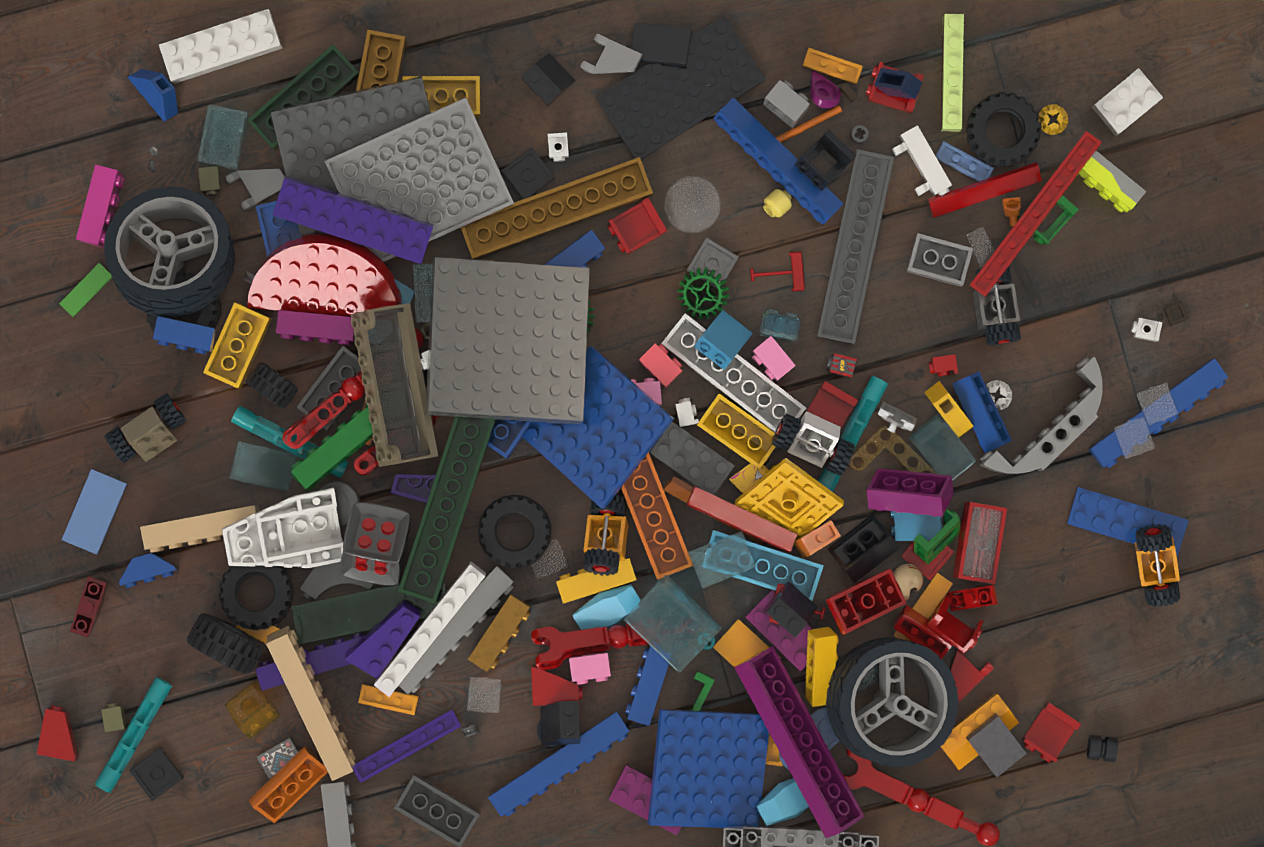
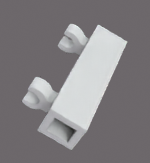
M918 125L901 134L900 139L903 143L894 147L892 151L897 156L907 150L926 182L915 189L918 196L928 190L931 191L933 196L937 194L942 196L949 192L948 188L952 184Z

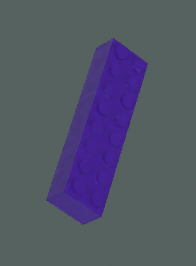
M288 176L284 178L273 211V216L419 264L422 263L433 229V224Z

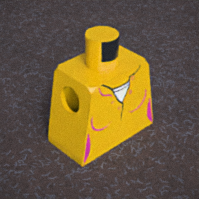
M768 458L760 469L750 463L733 475L729 481L744 493L772 470L775 465Z

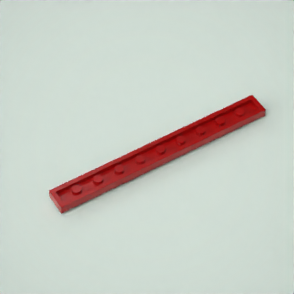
M1087 131L1083 134L971 282L970 287L984 297L988 295L1102 144L1100 140Z

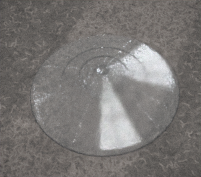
M687 176L677 180L670 186L665 195L664 210L668 220L674 227L683 232L698 233L710 228L718 219L721 211V198L715 186L708 180L698 176Z

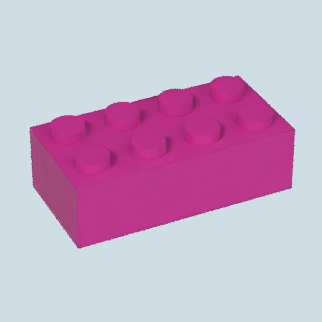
M95 165L76 240L104 248L106 231L114 217V209L118 207L120 202L118 193L120 189H123L125 183L123 173L115 169Z

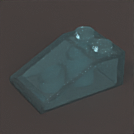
M936 414L908 437L936 473L952 476V481L976 462L975 458L939 414Z
M238 441L230 479L289 491L292 477L291 471L292 466L295 464L296 455Z
M742 531L688 552L702 588L756 567Z

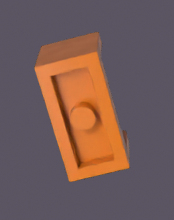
M832 520L796 540L794 545L804 559L838 539L841 535Z

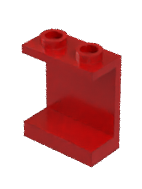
M879 62L878 66L874 65L871 76L875 78L873 84H869L866 95H869L868 101L912 114L916 100L886 95L874 86L881 68L897 71L899 69L883 65L884 62ZM912 74L920 81L923 80V74Z
M824 381L807 412L842 428L858 400Z
M946 595L934 610L927 627L965 653L969 647L972 649L978 642L977 638L983 631L981 626L984 621L980 619L975 627L971 629L947 611L952 598Z
M1046 702L1022 738V741L1025 742L1024 747L1032 752L1036 749L1042 753L1040 755L1042 759L1048 763L1051 760L1056 763L1058 760L1056 759L1073 732L1078 730L1081 724L1051 703Z

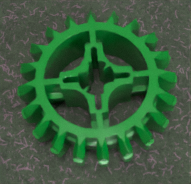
M700 267L696 270L697 274L690 270L691 277L686 274L684 275V279L687 282L680 281L679 283L684 288H678V292L683 293V295L678 296V300H685L680 305L681 307L688 306L685 310L686 313L690 309L693 310L692 317L699 313V319H702L703 313H705L706 318L709 319L710 312L717 316L716 309L720 312L723 311V307L720 304L727 305L728 303L723 298H729V294L724 293V291L729 290V287L722 286L727 281L726 279L719 281L722 274L719 273L715 277V269L710 274L708 273V267L704 268V273L701 272ZM706 278V282L702 286L690 284L696 279ZM711 282L717 286L719 297L711 291ZM707 285L706 293L708 295H705L700 301L701 293L699 291H702ZM688 289L696 295L697 300L695 304L689 298ZM703 301L717 302L711 307L701 308Z

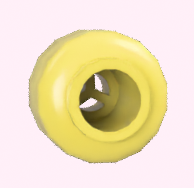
M775 189L764 199L763 208L771 217H782L791 209L792 197L786 190Z

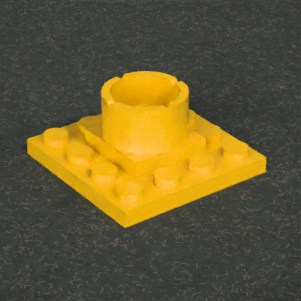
M785 458L735 500V505L797 534L796 541L812 532L844 505V500Z

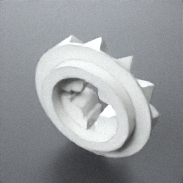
M999 380L987 383L986 387L989 393H996L998 388H1000V395L1005 397L999 398L996 401L995 406L997 410L1000 411L1007 408L1012 400V391L1009 385Z

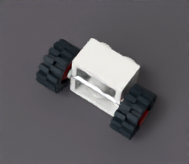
M807 411L801 420L786 413L778 424L772 440L773 446L821 468L827 460L826 470L839 476L848 467L855 448V444L839 438L840 426Z

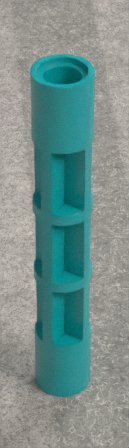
M871 376L840 438L855 444L856 447L888 383L875 376ZM825 465L817 481L833 492L841 476L826 470Z
M242 406L237 408L232 417V423L303 460L307 458L306 454L314 447L316 449L319 448V446L309 441L300 448H290L282 439V434L286 429L260 415H255L254 412ZM296 434L291 436L292 442L296 440ZM345 460L330 474L341 478L349 462Z
M155 677L121 740H119L110 759L96 780L95 785L98 788L112 793L125 767L172 688V685L167 681Z

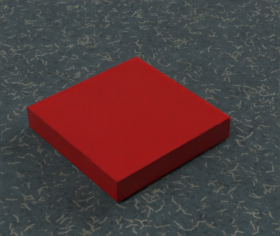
M912 541L900 557L909 564L918 567L922 575L931 581L955 551L947 546L928 565L914 553V541Z

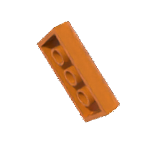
M304 746L249 798V802L254 809L273 823H276L328 771L323 761L310 748Z

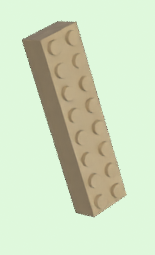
M286 626L267 635L266 645L331 780L334 781L354 771V760L356 758L352 749L348 750L346 743L348 741L344 732L340 733L337 717L331 715V705L327 698H323V689L320 682H315V672L311 664L307 665L305 658L307 656L303 647L299 648L298 637L295 630H290L289 626Z

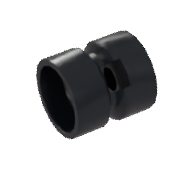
M1089 735L1087 759L1098 761L1102 758L1105 762H1115L1118 750L1117 737L1106 736L1105 739H1102L1099 735Z

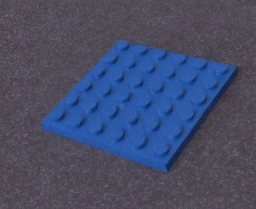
M589 346L586 350L583 422L581 424L533 422L523 438L601 509H605L674 418L593 346Z
M660 709L647 824L651 826L713 828L759 826L760 814L756 805L762 800L769 731L760 714Z

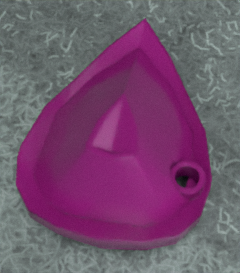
M814 70L812 71L810 93L813 102L821 108H832L838 105L841 97L840 89L823 75Z

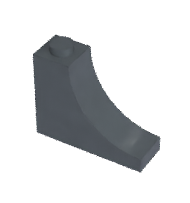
M340 562L314 567L300 589L303 591V596L309 600H312V598L316 600L324 591L338 584H357L371 590L374 583L344 576L340 571Z

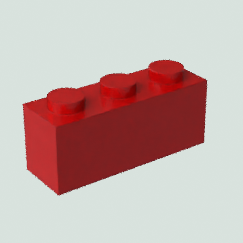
M905 605L895 618L893 628L915 643L929 648L941 660L952 647V644L927 627L929 619L908 605Z

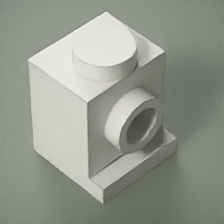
M567 133L548 134L550 159H554V162L565 161V158H569ZM561 144L562 149L556 150L555 145Z
M1137 318V321H1133L1131 332L1134 333L1133 337L1153 342L1159 341L1162 322ZM1145 325L1150 328L1148 333L1143 330Z
M690 398L678 400L679 404H675L679 426L684 427L698 424V419L694 420V416H697L695 404L691 405Z

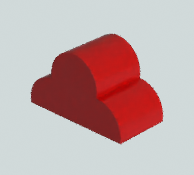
M891 568L850 585L825 599L842 635L906 604V600Z

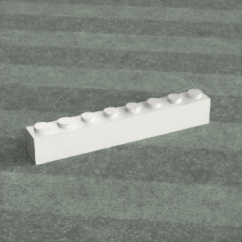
M471 561L387 665L380 677L376 679L374 686L390 697L484 579L486 573Z

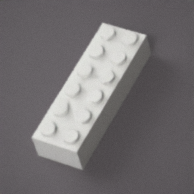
M269 9L159 45L170 81L173 84L282 49Z

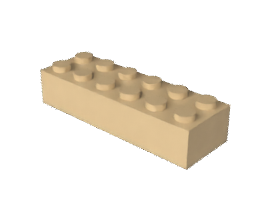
M259 505L142 526L140 529L144 550L150 549V553L164 551L165 546H169V549L180 548L186 542H188V545L201 544L202 539H207V542L221 540L220 536H223L222 528L259 512Z

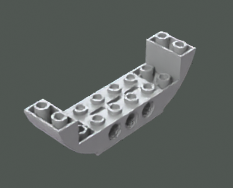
M1086 357L1076 365L1078 369L1075 372L1087 383L1089 388H1086L1079 394L1080 399L1078 401H1072L1065 408L1067 412L1064 415L1059 414L1051 422L1053 425L1050 428H1044L1037 435L1039 439L1036 442L1031 441L1024 448L1026 451L1024 454L1016 455L1010 461L1012 465L998 451L985 453L980 458L982 462L979 465L990 471L1002 474H1019L1034 470L1043 471L1098 418L1096 413L1101 403L1103 391L1101 371L1096 358ZM1071 416L1076 419L1075 426H1072L1069 422ZM1058 429L1062 432L1061 439H1058L1056 437V431ZM1043 443H1046L1049 447L1047 453L1042 450Z
M732 826L724 828L723 847H879V836L843 831L837 835L825 838L822 830L816 828Z

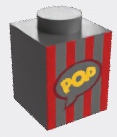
M834 353L833 357L828 358L826 368H830L829 373L852 378L857 359Z

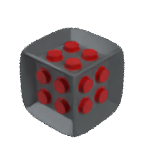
M365 502L354 503L344 537L343 553L340 561L341 573L346 577L359 581L389 586L397 585L405 561L408 535L411 529V515L404 510Z

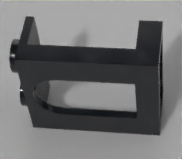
M828 130L794 165L812 181L814 186L823 191L850 164L856 155ZM823 149L837 161L825 175L811 163Z

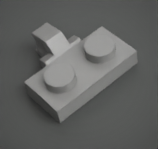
M884 401L877 413L883 420L890 422L887 430L895 433L897 427L912 432L917 418Z

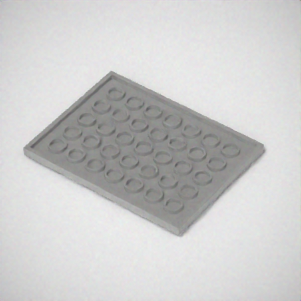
M466 97L324 161L340 194L433 224L429 241L514 204ZM364 246L383 262L395 257V255Z

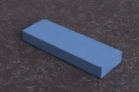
M943 141L936 154L938 161L977 182L988 179L994 167Z

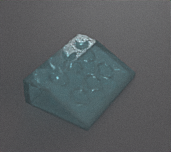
M665 575L624 619L679 673L722 629L668 575Z

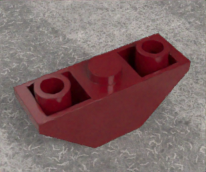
M88 577L70 632L89 638L104 602L107 582Z

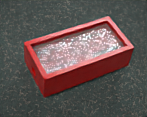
M973 502L964 503L953 578L995 584L1007 508Z

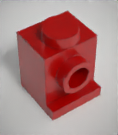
M955 354L933 357L931 362H928L930 374L938 373V376L950 375L949 371H952V374L958 373Z

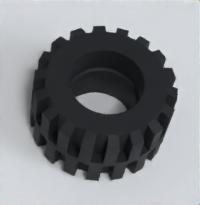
M263 362L257 364L246 380L250 387L283 409L287 407L298 392L296 385Z

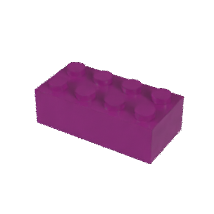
M278 310L276 333L281 335L280 338L294 340V337H300L301 341L313 342L314 338L319 339L321 343L332 344V340L338 341L340 345L351 346V342L355 343L351 317Z
M878 468L867 488L868 509L913 513L915 515H932L934 517H943L953 497L952 476Z
M771 589L745 618L801 671L806 666L808 630H812V628L807 624L796 637H793L780 624L769 622L770 616L763 609L775 596V592Z
M626 764L608 800L648 820L652 777ZM682 826L660 827L677 835Z

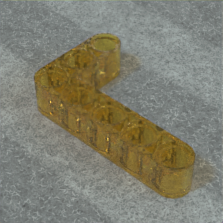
M886 426L879 428L853 454L849 463L852 470L861 471L885 448L907 471L922 473L924 470H927L930 474H937L896 433L887 430L888 427ZM882 430H887L890 433V438L887 441L880 438ZM870 443L876 446L874 454H869L866 450L867 445ZM897 443H900L904 448L901 454L894 452L893 448ZM855 457H860L863 460L862 467H854L853 459ZM910 457H914L917 460V465L914 468L909 467L907 464V460Z

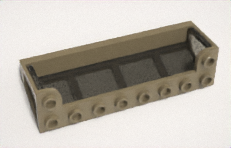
M410 303L351 314V325L355 334V345L359 356L358 363L361 367L362 383L366 393L365 401L369 409V421L372 426V438L376 447V459L379 467L438 456L431 415H426L427 392Z

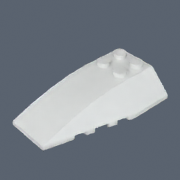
M334 488L292 496L222 528L229 566L255 567V565H264L265 567L284 566L292 568V566L312 568L340 562L343 553V540L337 515Z

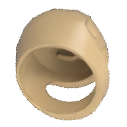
M902 564L892 572L906 601L909 599L911 589L916 593L921 589L923 575L915 565Z

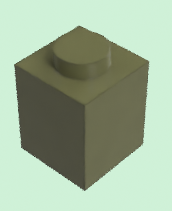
M218 166L198 168L201 192L209 196L217 195V191H222L220 168Z
M117 703L106 704V708L101 709L105 732L127 728L123 705L118 706Z

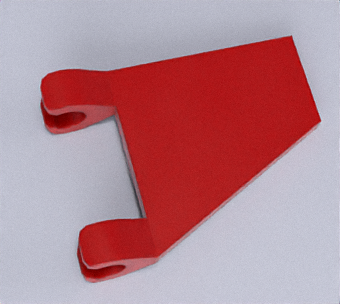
M957 649L950 671L956 683L955 687L957 686L958 700L960 702L994 667L990 662H987L979 671L964 656L965 653Z

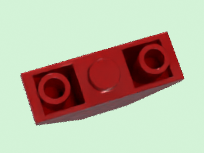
M994 585L947 592L948 596L952 598L950 603L951 611L998 604Z

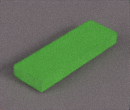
M98 263L59 304L72 317H75L112 279L110 272L101 263Z

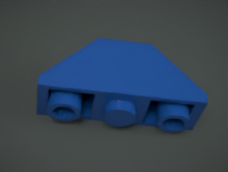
M141 69L128 77L164 122L178 114L175 88L163 73Z
M155 553L135 557L129 563L119 584L129 588L136 586L137 581L144 580V583L156 580L155 576L162 575L163 578L174 575L173 571L178 570V567Z

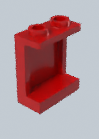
M649 198L642 200L641 203L615 218H611L608 220L610 225L607 226L611 235L614 236L616 234L619 239L617 245L621 252L625 251L627 255L667 232Z

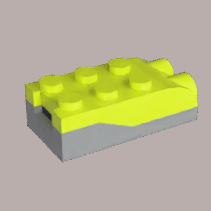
M1097 151L1079 173L1085 179L1084 183L1090 188L1095 187L1099 190L1098 194L1103 199H1110L1115 203L1113 206L1121 213L1123 211L1127 213L1129 210H1132L1146 193L1142 187Z

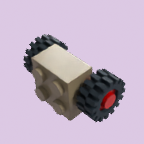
M168 393L154 401L160 414L151 407L123 427L119 428L117 426L104 435L111 449H113L114 453L123 463L136 456L137 453L147 462L178 441L171 428L174 430L183 424L186 419Z

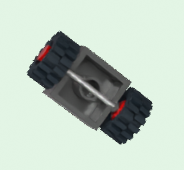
M1010 266L986 297L976 290L972 292L978 330H985L987 345H1001L1021 340L1020 316L1015 284H1007L1012 281ZM982 268L977 269V270L975 271L976 276H977V274L980 272V270H981Z

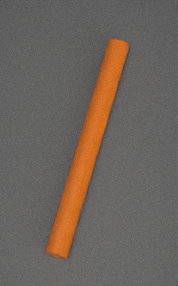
M838 105L775 138L782 143L841 113L842 109Z

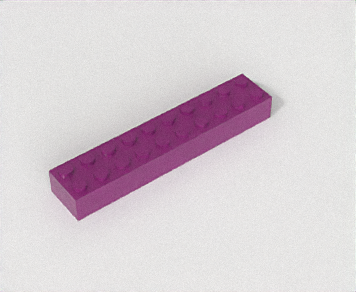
M774 646L757 653L734 667L825 838L843 832L864 818L863 812Z

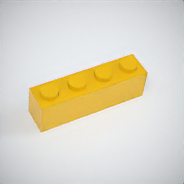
M625 558V561H619L618 573L614 575H595L593 572L589 573L581 569L577 571L578 575L571 576L568 573L559 576L560 580L556 581L564 604L636 581L630 558Z
M830 627L808 630L805 699L812 707L826 705L827 689L830 686L829 682L838 660L836 645L839 640L837 634Z

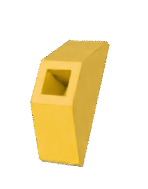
M940 381L924 392L958 438L974 427Z

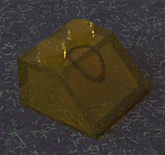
M255 681L225 704L237 727L249 739L253 738L280 716L274 704Z

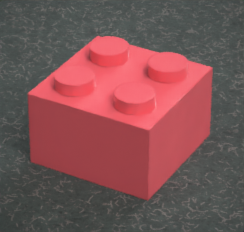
M654 344L639 359V362L667 388L682 373L680 369L682 364L676 358L671 360L667 356L668 350L662 344L659 346Z

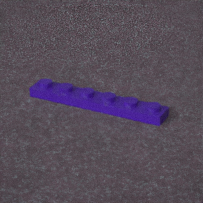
M453 709L354 765V772L360 783L461 727Z

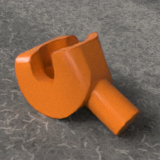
M1020 197L1002 200L1005 216L1009 217L1010 226H1014L1017 223V216L1020 215Z

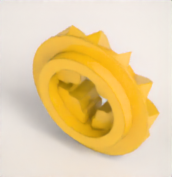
M1057 104L1047 105L1042 108L1038 118L1041 123V130L1049 135H1056L1064 131L1068 124V114L1064 108ZM1058 113L1059 115L1056 119L1058 124L1053 122L1048 126L1047 124L1050 121L1048 115L1054 116Z

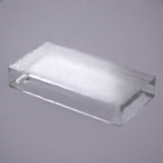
M981 227L965 236L970 247L973 248V254L979 267L983 268L993 255L994 249L984 228Z

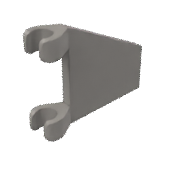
M596 34L594 40L598 44L605 46L596 66L586 61H583L580 66L584 71L591 74L634 72L642 54L600 34Z
M280 169L243 170L227 175L226 181L228 184H232L240 178L242 179L252 197L241 203L243 210L246 211L279 192L285 177Z

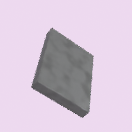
M996 713L966 737L996 777L1000 776L1027 754Z

